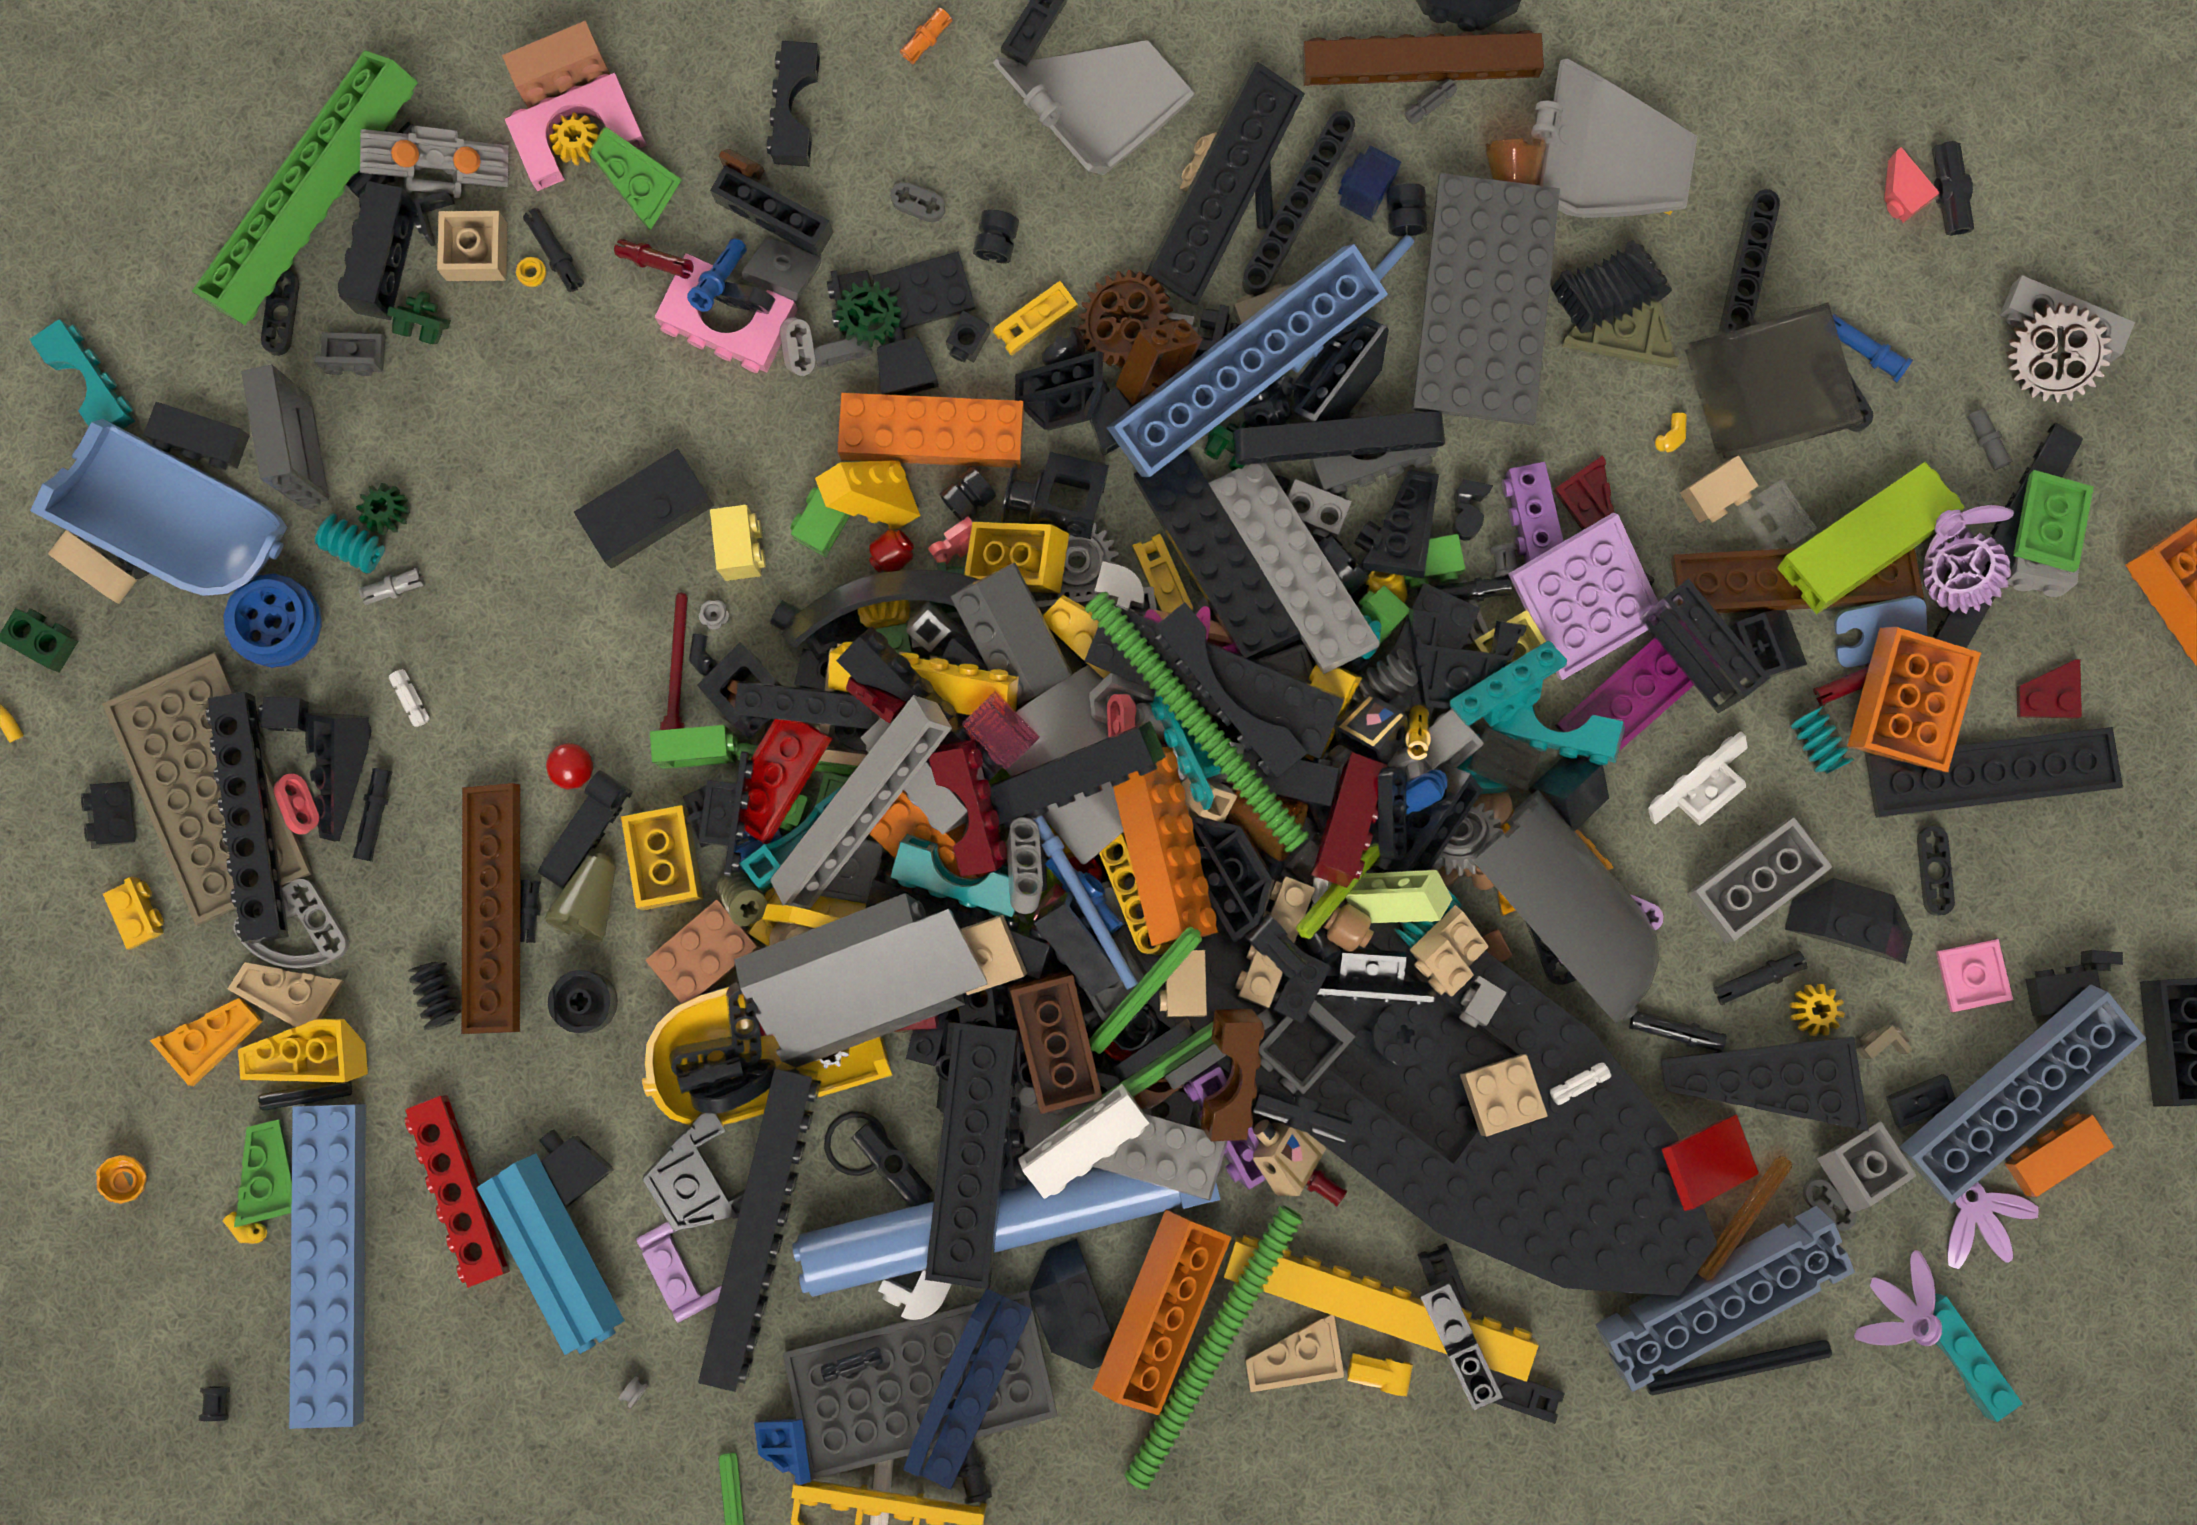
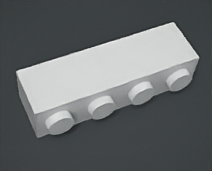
M1121 1084L1018 1158L1022 1171L1045 1199L1050 1195L1060 1193L1067 1183L1076 1176L1085 1175L1091 1170L1093 1164L1102 1157L1106 1158L1113 1155L1118 1150L1119 1145L1127 1139L1138 1137L1145 1130L1149 1122L1142 1109L1124 1085Z

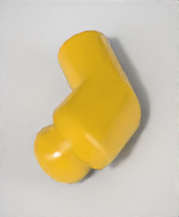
M1673 413L1671 415V430L1665 436L1659 435L1655 440V446L1658 451L1673 452L1685 442L1687 414Z
M0 705V727L9 743L23 737L24 735L15 718Z
M236 1211L230 1213L222 1220L240 1243L257 1244L262 1242L267 1236L266 1227L260 1223H251L234 1228Z

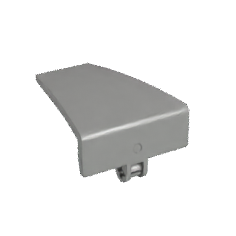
M1149 40L1030 60L1027 67L1017 61L1003 57H997L992 62L1024 98L1023 103L1036 112L1039 116V121L1044 126L1050 127L1089 172L1105 175L1147 141L1196 95L1192 88Z
M1568 58L1561 60L1554 101H1540L1536 104L1537 120L1531 132L1533 137L1546 143L1540 186L1560 188L1558 211L1571 216L1598 218L1645 215L1685 209L1688 202L1698 136L1596 73Z
M1089 665L1026 704L985 740V743L993 747L1006 763L1003 767L1010 776L1108 738V725L1093 719L1091 716L1089 693L1104 679ZM1110 782L1102 784L1103 790L1091 796L1085 797L1083 792L1074 795L1076 800L1058 808L1056 803L1048 806V812L1031 818L1030 813L1021 816L1034 820L1043 815L1082 864L1088 863L1124 832L1114 789Z

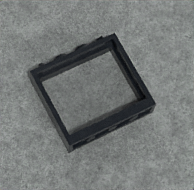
M1689 578L1639 618L1717 713L1746 698L1771 678ZM1680 598L1683 603L1677 607L1674 602ZM1653 615L1659 621L1655 626L1648 620ZM1746 678L1747 681L1741 684L1740 681ZM1717 694L1725 700L1720 705L1713 699Z

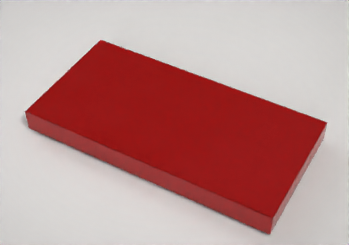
M774 719L750 759L754 760L752 779L746 778L745 791H750L747 810L742 809L740 821L745 822L746 832L763 844L771 842L830 744L831 737L808 722Z
M1737 1114L1726 1117L1662 1149L1684 1211L1695 1209L1759 1174Z

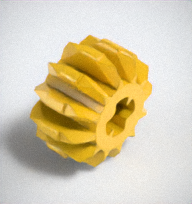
M573 112L570 120L561 115L562 124H553L552 128L555 133L549 135V140L554 144L552 150L555 155H560L561 160L565 163L572 159L573 164L577 166L580 163V157H583L586 162L590 163L591 159L588 152L599 136L597 134L599 128L596 124L591 123L590 118L586 115L579 119L578 114ZM576 135H579V136H580V138L576 137V139H577L576 142H571V139H572V140H575V139H574V136H576Z
M897 600L858 608L860 622L866 627L872 626L875 629L904 624L909 619L910 602L908 600Z
M1809 984L1804 986V992H1795L1794 995L1800 1003L1792 1002L1789 1007L1798 1009L1797 1014L1791 1015V1020H1802L1798 1025L1799 1031L1808 1029L1810 1036H1817L1819 1032L1823 1036H1827L1830 1034L1829 1027L1833 1029L1840 1027L1835 1017H1844V1012L1837 1011V1006L1843 1005L1844 1001L1842 999L1833 1000L1836 995L1835 989H1830L1826 992L1824 984H1817L1816 988ZM1815 1005L1822 1006L1823 1012H1819L1820 1015L1813 1014L1812 1008H1816Z

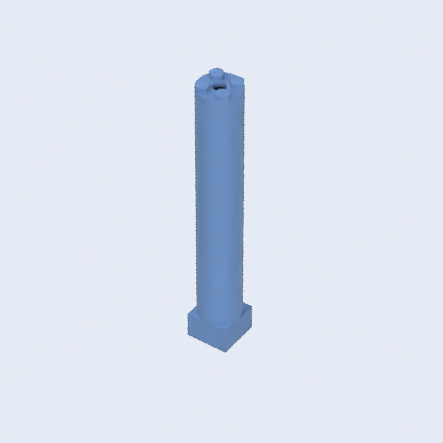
M1092 1167L1085 1175L1076 1176L1070 1180L1060 1193L1050 1195L1044 1199L1032 1182L1027 1179V1185L1016 1189L1001 1190L994 1253L1165 1212V1210L1186 1209L1219 1201L1220 1196L1217 1184L1215 1183L1213 1194L1209 1201ZM934 1202L799 1234L798 1241L792 1243L795 1261H801L803 1274H799L802 1292H809L814 1297L926 1270Z

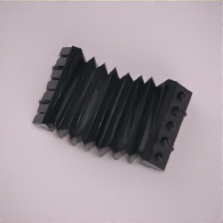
M1631 240L1627 242L1624 253L1617 250L1616 257L1611 254L1610 262L1603 258L1602 267L1594 262L1593 270L1586 266L1585 273L1577 268L1576 275L1569 270L1561 272L1560 277L1551 290L1580 333H1588L1593 331L1594 323L1602 328L1604 320L1613 325L1614 317L1620 321L1623 320L1624 313L1633 317L1634 308L1642 312L1643 303L1651 306V298L1657 302L1662 300L1672 291V287L1667 282L1665 275L1657 268L1656 263L1652 261L1650 254L1644 250V246Z

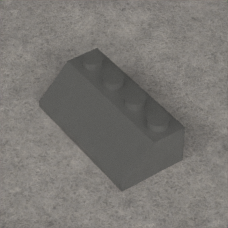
M1015 562L963 587L950 596L988 670L1001 669L1007 671L1008 675L1019 677L1017 705L1041 694L1073 675Z

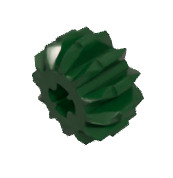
M381 483L378 490L374 486H369L370 494L368 496L359 494L364 504L356 506V510L362 513L358 520L362 524H367L366 529L370 532L377 530L379 534L386 535L389 528L393 533H398V527L395 523L407 524V521L401 514L410 513V508L405 506L408 498L404 494L400 495V489L396 486H392L389 489L387 484ZM381 505L388 507L385 512L378 511Z

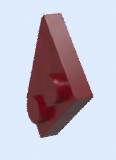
M1603 456L1554 489V493L1582 530L1611 513H1615L1610 500L1611 490L1610 484L1607 483L1606 461Z
M2075 659L2018 686L2017 717L2082 718L2080 659Z
M852 676L848 678L846 690L890 724L907 704L890 692L874 686L859 684Z

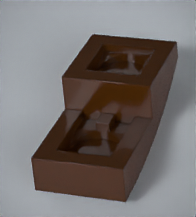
M732 149L722 150L719 154L723 167L726 165L749 178L754 177L759 180L765 171L760 164Z

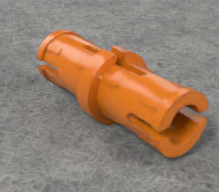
M939 7L923 26L919 25L915 30L916 34L900 50V54L911 64H915L929 46L933 47L937 42L936 38L952 22L950 15Z

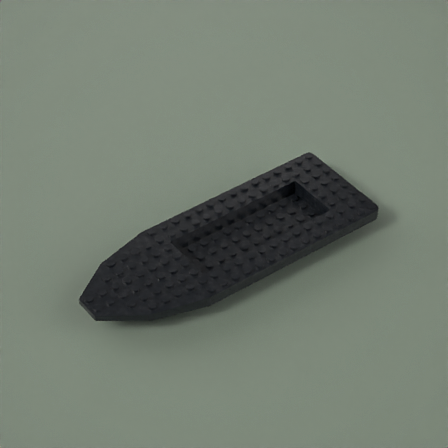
M1222 782L1221 784L1226 785L1238 795L1223 823L1243 826L1257 851L1286 863L1278 882L1282 883L1283 878L1286 876L1313 887L1314 876L1311 875L1322 838L1317 824L1285 799L1275 797L1277 801L1281 800L1283 802L1281 806L1284 809L1288 808L1290 810L1288 812L1290 817L1295 816V823L1297 825L1301 823L1303 826L1301 830L1309 833L1308 838L1293 851L1286 852L1284 850L1286 848L1284 843L1279 844V837L1277 835L1274 837L1272 835L1273 830L1265 827L1267 823L1264 820H1259V813H1254L1252 811L1254 807L1251 804L1249 806L1246 804L1247 799L1239 796L1241 792L1233 789L1234 784ZM1374 866L1367 871V873H1381ZM1132 873L1128 874L1124 881L1125 887L1128 890L1135 883V877ZM1312 898L1307 908L1306 914L1312 908V904H1314ZM1270 899L1265 911H1271L1274 900ZM1212 904L1211 907L1216 915L1218 933L1201 937L1202 941L1194 949L1205 950L1207 1015L1204 1017L1166 1018V1011H1160L1159 992L1165 991L1164 983L1147 1003L1156 1012L1158 1020L1170 1029L1188 1019L1197 1032L1214 1021L1215 1010L1252 1009L1258 1015L1267 1009L1238 997L1240 990L1236 989L1235 986L1241 970L1247 972L1251 960L1246 957L1251 944L1245 936L1237 942H1233ZM1139 910L1136 912L1139 919L1144 917L1143 912ZM1124 917L1125 924L1111 936L1114 939L1124 934L1148 973L1164 954L1152 955L1139 951ZM1401 922L1371 923L1369 929L1374 932L1365 948L1358 946L1356 949L1405 952L1404 981L1428 983L1431 977L1427 978L1417 969L1414 964L1418 960L1410 951L1411 947L1394 930L1396 928L1404 932ZM1298 932L1294 944L1302 952L1311 956L1304 938ZM1148 937V945L1152 949L1156 946H1151L1150 938ZM1486 950L1469 966L1474 976L1452 997L1446 992L1442 995L1436 992V1002L1416 1004L1426 1009L1434 1019L1437 1028V1041L1434 1051L1424 1061L1416 1065L1398 1066L1387 1061L1377 1052L1372 1039V1028L1381 1012L1392 1004L1410 1001L1395 1000L1393 1002H1383L1377 998L1352 1000L1345 996L1332 995L1328 998L1316 996L1315 1000L1348 1029L1355 1038L1304 1094H1301L1298 1090L1294 1094L1322 1103L1321 1106L1353 1116V1121L1345 1143L1314 1132L1308 1134L1438 1234L1562 1288L1675 1296L1682 1294L1717 1245L1703 1204L1695 1209L1684 1211L1664 1158L1662 1149L1679 1141L1677 1133L1591 1029ZM1341 954L1337 959L1328 964L1330 970L1327 976H1339ZM1282 973L1278 984L1285 987L1289 979L1284 973ZM1481 976L1505 991L1506 995L1487 1026L1478 1024L1474 1028L1459 1018L1462 1014L1460 1012L1464 1007L1460 1002L1470 987L1475 989L1477 986L1472 983L1473 978ZM1272 1002L1269 1007V1010L1271 1011L1277 1022L1269 1028H1267L1266 1030H1264V1037L1262 1040H1260V1043L1284 1018L1283 1016L1273 1012L1276 1004ZM1307 1014L1303 1023L1293 1020L1270 1045L1267 1051L1302 1082L1338 1041ZM1401 1025V1031L1396 1033L1397 1039H1403L1404 1043H1409V1037L1413 1036V1030L1407 1029L1406 1025ZM1520 1054H1526L1548 1116L1487 1137L1481 1136L1460 1074ZM1226 1055L1217 1061L1216 1064L1230 1074L1232 1060L1230 1056ZM1598 1063L1606 1064L1611 1073L1609 1079L1602 1083L1596 1082V1086L1576 1097L1570 1096V1100L1561 1105L1554 1102L1550 1094L1552 1088L1561 1084L1565 1085V1081L1585 1070L1591 1071V1067ZM1261 1065L1259 1069H1256V1095H1258L1261 1086L1294 1097V1094L1279 1082L1283 1077L1274 1068L1271 1072H1268Z

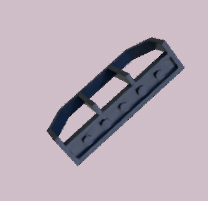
M990 1289L985 1290L965 1327L917 1431L903 1470L917 1477L923 1476L950 1490L952 1489L1031 1316L1032 1309ZM998 1301H1000L1001 1303L977 1355L973 1354L972 1352L984 1326ZM968 1361H974L953 1408L948 1407ZM949 1415L924 1469L922 1466L943 1416Z

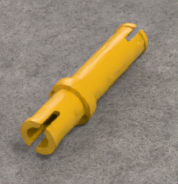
M1416 705L1410 709L1409 729L1406 733L1407 752L1415 760H1421L1427 756L1428 746L1431 742V734L1428 730L1429 712L1422 705Z

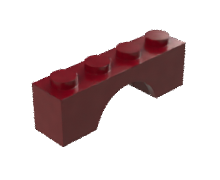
M975 740L939 746L929 757L935 783L956 793L964 802L969 817L965 836L953 846L960 875L962 877L996 871L1007 862V847L1005 842L1001 840L998 830L999 817L997 812L993 810L990 800L991 788L983 774L982 754L976 748Z

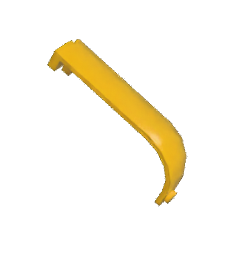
M729 987L697 996L676 1006L657 1023L646 1044V1077L642 1078L644 1092L647 1097L652 1096L658 1108L670 1119L690 1125L702 1113L692 1106L689 1091L681 1094L677 1076L671 1069L669 1057L672 1050L681 1045L730 1037L726 992ZM740 994L738 998L740 1008H745L744 994ZM742 1019L737 1022L736 1027L738 1029H747L751 1026L752 1020ZM761 1036L762 1057L760 1059L774 1060L776 1066H779L781 1063L786 1064L781 1061L776 1052L779 1049L776 1038L774 1036ZM881 1036L850 1047L849 1056H841L840 1067L834 1064L828 1065L825 1069L824 1064L820 1060L800 1066V1068L818 1072L816 1080L821 1081L818 1097L892 1076L885 1043ZM743 1040V1053L747 1054L750 1050L749 1041ZM715 1050L707 1058L711 1061H717L723 1057L724 1053L720 1050ZM701 1054L697 1055L699 1060L698 1063L703 1062ZM682 1058L681 1065L687 1064L688 1058ZM770 1088L742 1106L727 1112L717 1113L722 1123H734L764 1114Z

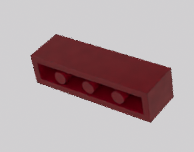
M1351 752L1342 767L1311 875L1346 888L1354 878H1360L1365 865V861L1360 860L1363 850H1368L1373 837V833L1369 832L1371 823H1375L1378 818V776L1381 769L1387 767L1386 764Z

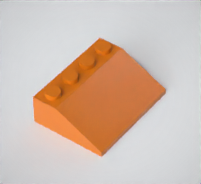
M2195 518L2135 557L2125 566L2130 571L2132 578L2148 597L2150 604L2161 615L2167 628L2180 642L2186 655L2197 666V518Z
M1899 627L1880 628L1847 746L1871 754L1948 772L1981 652Z

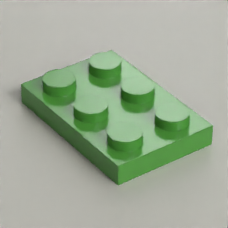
M2033 470L2028 477L2013 556L2074 573L2080 565L2094 486Z

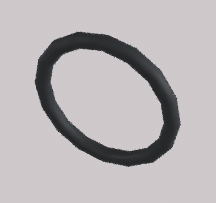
M851 1111L840 1115L830 1124L825 1134L824 1150L828 1161L836 1170L846 1175L862 1176L873 1172L876 1167L871 1164L859 1170L849 1169L840 1165L834 1158L831 1150V1136L835 1128L850 1118H863L868 1121L872 1120L886 1137L887 1134L884 1126L876 1117L866 1112Z

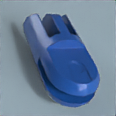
M1431 770L1406 782V815L1413 811L1419 812L1442 799L1448 781L1445 773L1441 770Z

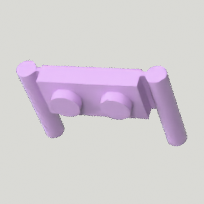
M666 1222L636 1238L643 1251L642 1255L669 1309L672 1310L675 1320L679 1323L717 1303L721 1286L703 1296L700 1295L670 1235L676 1231H673L669 1222Z

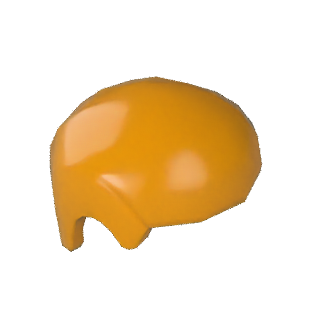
M118 1155L108 1158L96 1171L97 1190L109 1202L122 1204L135 1200L145 1189L147 1182L145 1167L134 1157ZM123 1172H128L132 1175L133 1183L131 1187Z

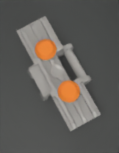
M412 126L411 133L408 134L361 129L360 173L404 177V190L406 193H411L412 191L431 193L448 191L449 194L453 195V198H460L461 183L508 187L509 145L465 141L458 138L456 130ZM421 168L443 169L444 173L453 175V183L412 178L414 177V170H420Z

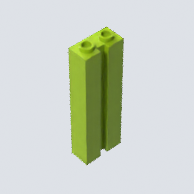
M1924 462L1786 555L1777 569L1792 586L1797 585L1803 592L1801 597L1817 615L1936 533V520L1943 512L1947 510H1960L1962 512L1965 507L1958 495L1951 492L1942 482L1940 475Z

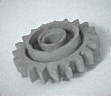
M1093 523L1091 539L1074 537L1069 534L1061 593L1058 594V599L1062 595L1076 597L1095 594L1103 561L1119 565L1111 562L1119 557L1117 551H1109L1115 545L1114 540L1104 542L1107 531L1104 530L1096 534L1095 523ZM1074 556H1081L1086 560V563L1082 568L1075 569L1069 565L1070 559Z
M1484 803L1479 804L1477 807L1472 806L1433 865L1434 870L1445 866L1446 875H1449L1452 869H1457L1458 875L1462 876L1464 869L1468 868L1472 874H1475L1476 864L1471 857L1489 842L1498 831L1502 830L1500 819H1494V811L1489 810L1485 812Z

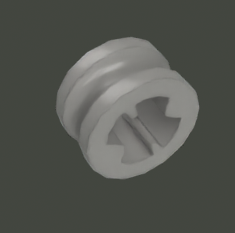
M635 1376L621 1393L618 1400L627 1401V1407L631 1409L649 1385L646 1383L640 1384L639 1378Z

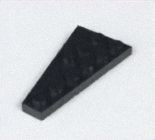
M1854 1036L1661 1059L1666 1091L1827 1122L1828 1124L1857 1128L1858 1130L1869 1132Z

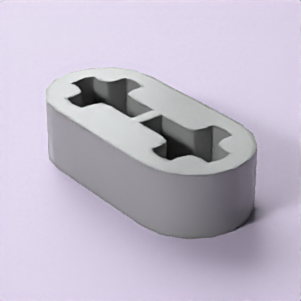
M790 317L780 327L784 363L790 372L799 376H805L810 374L815 366L811 329L806 321ZM795 326L799 327L800 332L796 333V337L791 336L790 332L795 330ZM799 355L805 358V361L800 364L801 368L795 365V361L799 360Z

